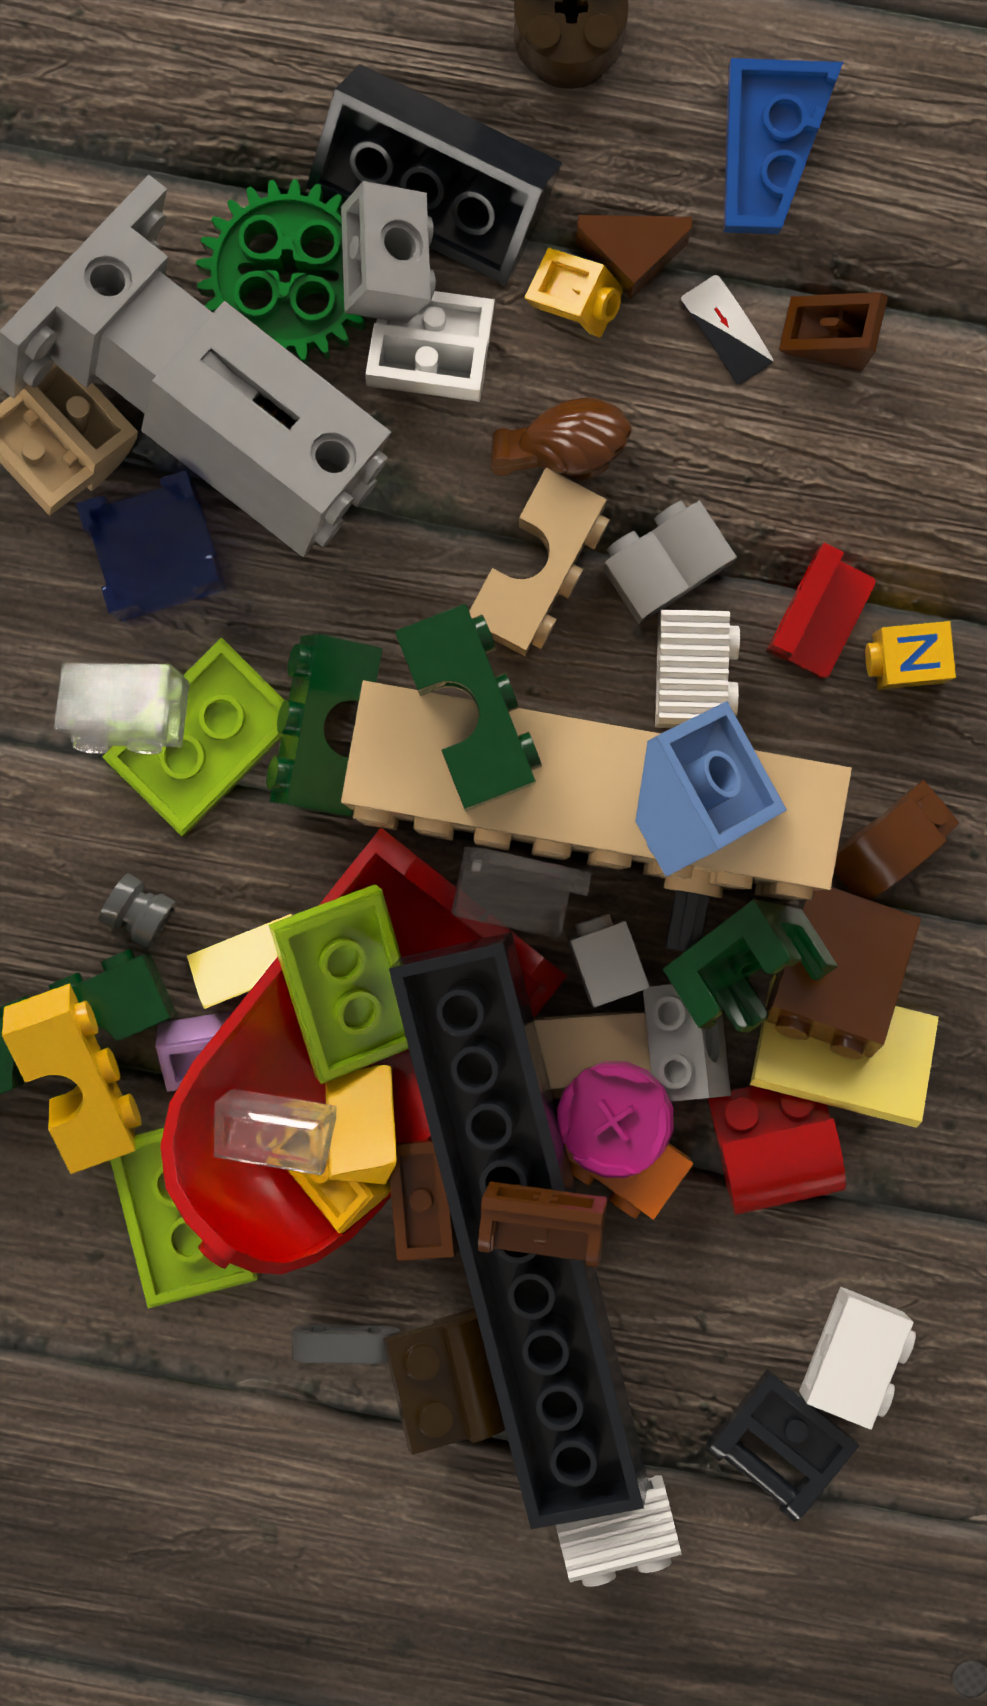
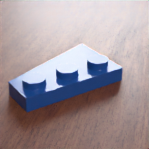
M731 58L728 66L723 232L780 233L843 62Z

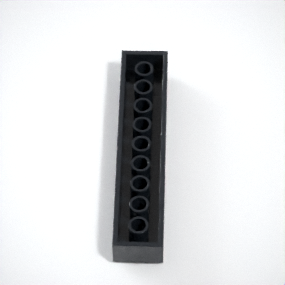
M508 932L400 957L389 968L530 1528L536 1529L644 1509L648 1477L596 1268L585 1266L586 1261L502 1249H494L490 1253L478 1251L482 1196L490 1182L577 1193L565 1144L563 1145L558 1127L557 1111L513 934Z

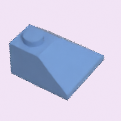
M728 701L647 741L635 822L665 877L718 851L787 811Z

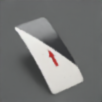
M718 275L712 276L681 297V301L711 342L736 384H741L772 364L773 358L765 344Z

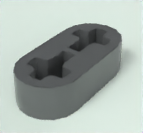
M312 1324L297 1326L292 1329V1359L306 1363H388L383 1338L399 1334L400 1329L386 1325Z

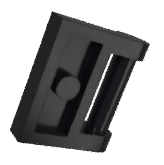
M767 1369L728 1419L712 1433L706 1442L704 1450L718 1461L723 1458L726 1459L780 1503L779 1511L793 1522H796L808 1511L857 1450L859 1444L816 1407L808 1405L800 1394ZM749 1429L802 1472L805 1477L799 1484L792 1485L744 1446L739 1439Z

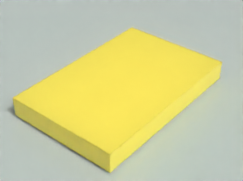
M776 975L770 981L765 1007H767ZM895 1006L884 1045L871 1058L864 1056L863 1059L859 1060L840 1056L830 1050L831 1044L809 1037L807 1040L786 1037L775 1030V1024L764 1021L761 1026L750 1085L917 1128L923 1119L939 1017Z

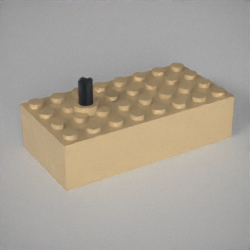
M364 680L362 682L341 803L353 810V818L360 821V823H364V825L397 831L399 820L414 823L413 829H416L415 831H418L419 835L453 841L455 830L473 833L475 845L509 851L510 841L512 840L533 844L531 855L563 861L570 857L571 851L588 854L587 865L619 871L620 869H627V867L630 868L631 862L644 864L642 875L665 879L664 888L675 891L665 948L683 952L703 938L710 897L722 898L723 889L731 891L732 889L745 890L751 889L752 884H756L754 895L787 901L796 899L812 900L813 891L831 890L851 767L754 750L787 811L718 851L665 877L635 822L647 741L661 733L521 708L513 710L509 714L517 735L529 731L542 763V767L532 770L536 780L535 785L465 812L441 750L465 740L473 733L479 719V710L475 701L431 692L420 696L418 690Z

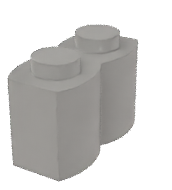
M682 500L676 502L654 518L658 526L656 529L641 538L638 537L635 531H632L606 549L611 557L604 562L602 569L638 624L649 619L688 592L730 566L737 558L700 500L689 507H686Z

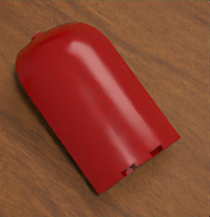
M383 828L378 830L319 904L327 903L376 884L382 889L401 957L512 932L489 913L483 921H480L479 918L485 912L481 906ZM512 932L534 1019L566 979L567 975ZM278 956L192 1062L169 1103L160 1149L166 1190L186 1224L202 1239L198 1246L201 1253L223 1269H226L229 1264H233L252 1273L282 1275L315 1264L350 1241L383 1208L391 1198V1192L350 1228L339 1234L269 1148L303 1109L320 1105L326 1106L325 1083L321 1084L315 1077ZM409 1049L362 1067L391 1066L396 1143L432 1140Z

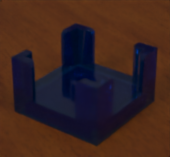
M186 470L160 478V484L163 488L114 503H111L105 496L76 503L84 531L93 539L106 585L101 586L108 613L120 622L227 590L196 484Z

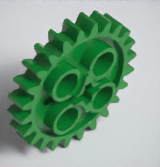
M298 179L292 180L288 194H280L275 181L270 180L268 184V197L262 199L252 187L247 188L249 205L243 208L237 202L229 199L227 204L232 218L226 221L213 216L211 219L219 237L201 238L204 250L211 254L212 257L196 260V266L200 273L211 277L197 283V288L201 296L214 297L204 306L214 313L224 301L227 302L291 353L297 352L299 360L307 366L309 363V350L317 348L319 353L327 360L330 358L329 341L335 339L339 344L347 348L350 343L345 328L348 325L362 331L365 328L362 316L348 314L344 310L342 196L337 194L326 204L323 203L322 188L317 183L311 189L308 196H303ZM267 233L277 238L276 245L267 253L258 254L249 249L250 242L260 234ZM324 238L334 244L332 251L323 258H312L304 253L306 246L314 239ZM287 265H295L298 273L292 274L290 282H282L279 275L285 274ZM242 266H251L258 270L250 271L246 274L239 273V269ZM331 273H335L339 276L338 279L333 282L326 281L324 278L320 277L328 276ZM255 289L270 291L273 296L271 302L266 307L252 310L244 305L245 298L251 291ZM319 293L329 299L328 306L319 314L310 315L299 309L302 300L310 294Z

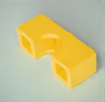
M69 983L4 1007L2 1037L25 1083L47 1075H60L71 1079L77 1084L70 1092L49 1099L48 1130L70 1174L134 1152L135 1128L141 1126L142 1123L133 1096L130 1093L122 1095L116 1081L120 1080V1073L112 1051L109 1047L101 1050L94 1036L98 1033V1025L88 1001L79 1003Z

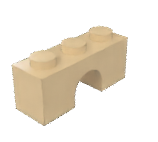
M546 467L519 517V528L531 533L542 541L548 553L547 564L537 575L527 579L511 578L492 568L469 611L471 618L483 614L493 640L523 656L527 655L531 645L542 649L557 620L548 613L558 595L566 599L570 597L583 572L582 568L575 565L585 545L592 549L596 548L610 519L601 515L607 499Z

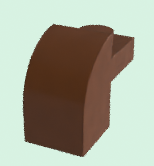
M922 780L909 789L882 816L854 834L837 850L834 872L853 895L871 900L897 883L930 857L947 841L945 837L959 822L925 780Z

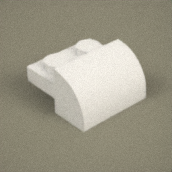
M434 291L432 300L408 323L377 318V322L373 326L365 374L366 385L480 402L495 299Z

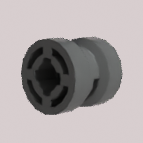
M127 873L118 882L106 900L98 921L111 929L122 928L125 925L126 931L131 934L132 941L149 950L168 924L175 911L177 902L163 893L154 895L149 892L145 894L144 882Z

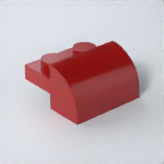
M756 1086L731 1090V1096L707 1098L721 1155L720 1162L734 1215L845 1190L846 1176L842 1150L834 1118H830L826 1104Z

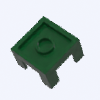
M753 899L663 968L698 1028L710 1029L717 1024L715 1019L721 1016L722 1007L737 1031L749 1033L769 1017V1012L748 980L751 975L761 968L767 974H776L786 966H794L800 961L810 978L819 981L837 968L838 965L802 909Z

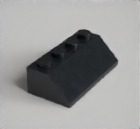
M359 64L335 88L306 188L311 190L317 183L321 185L324 197L331 199L339 194L342 196L343 204L362 181L427 193V214L433 220V237L429 248L507 285L544 212L563 162Z

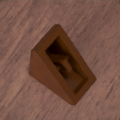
M578 215L576 244L594 262L605 265L620 283L623 292L632 299L687 246L692 230V217Z
M882 292L791 296L779 351L787 355L863 371L876 352L888 296Z

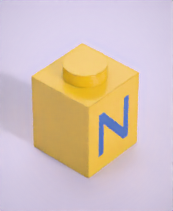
M950 621L882 627L872 634L873 643L866 644L865 660L869 677H877L878 690L944 684L956 678Z

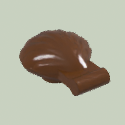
M587 397L562 402L542 413L526 428L515 430L497 429L492 435L491 470L497 476H507L512 471L535 467L546 469L547 467L555 473L567 475L574 479L586 480L595 478L608 469L610 461L619 456L625 449L632 430L630 422L626 419L621 409L600 399Z

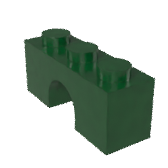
M465 603L396 630L395 634L420 696L441 688H457L471 696L478 707L479 719L473 733L465 740L441 750L465 812L535 785L536 780L532 770L542 767V763L529 731L517 735L509 712L518 709L519 705L507 674L504 673L496 677L493 674L486 654L496 650V646L483 614L471 618Z
M319 633L302 635L299 644L296 643L293 646L287 667L288 676L293 678L289 700L283 701L277 718V731L282 734L278 756L272 758L267 771L266 785L271 790L269 802L351 817L352 810L341 803L349 758L335 753L329 747L324 736V722L329 711L338 703L359 704L363 680L376 683L383 648Z

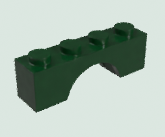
M132 949L123 951L100 962L104 972L84 981L81 973L78 972L48 986L50 990L70 983L78 1002L88 1001L95 1015L97 1025L108 1032L117 1042L178 1015L151 954L135 958ZM28 995L0 1007V1095L24 1085V1079L2 1037L4 1007L28 999Z

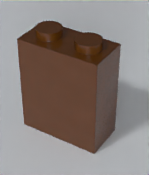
M831 887V890L813 891L812 900H800L798 909L803 910L838 967L819 981L810 978L800 961L794 966L783 968L776 975L766 1007L769 1017L765 1021L775 1024V1030L786 1037L797 1040H807L809 1037L829 1043L831 1044L830 1050L840 1056L856 1060L863 1059L864 1056L871 1058L885 1043L921 918Z

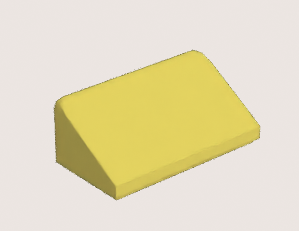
M292 914L187 955L197 992L204 1009L249 992L278 956L268 924L290 917Z

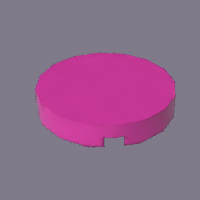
M604 1061L584 1069L565 1088L557 1108V1121L563 1145L566 1143L568 1150L574 1155L572 1158L583 1169L603 1178H628L649 1168L666 1151L674 1130L673 1106L665 1087L648 1070L627 1061Z

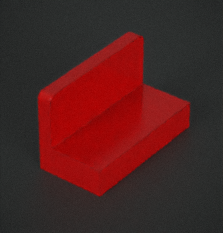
M825 542L816 550L766 651L822 679L827 678L833 670L876 584L873 577L841 562L840 560L844 552Z

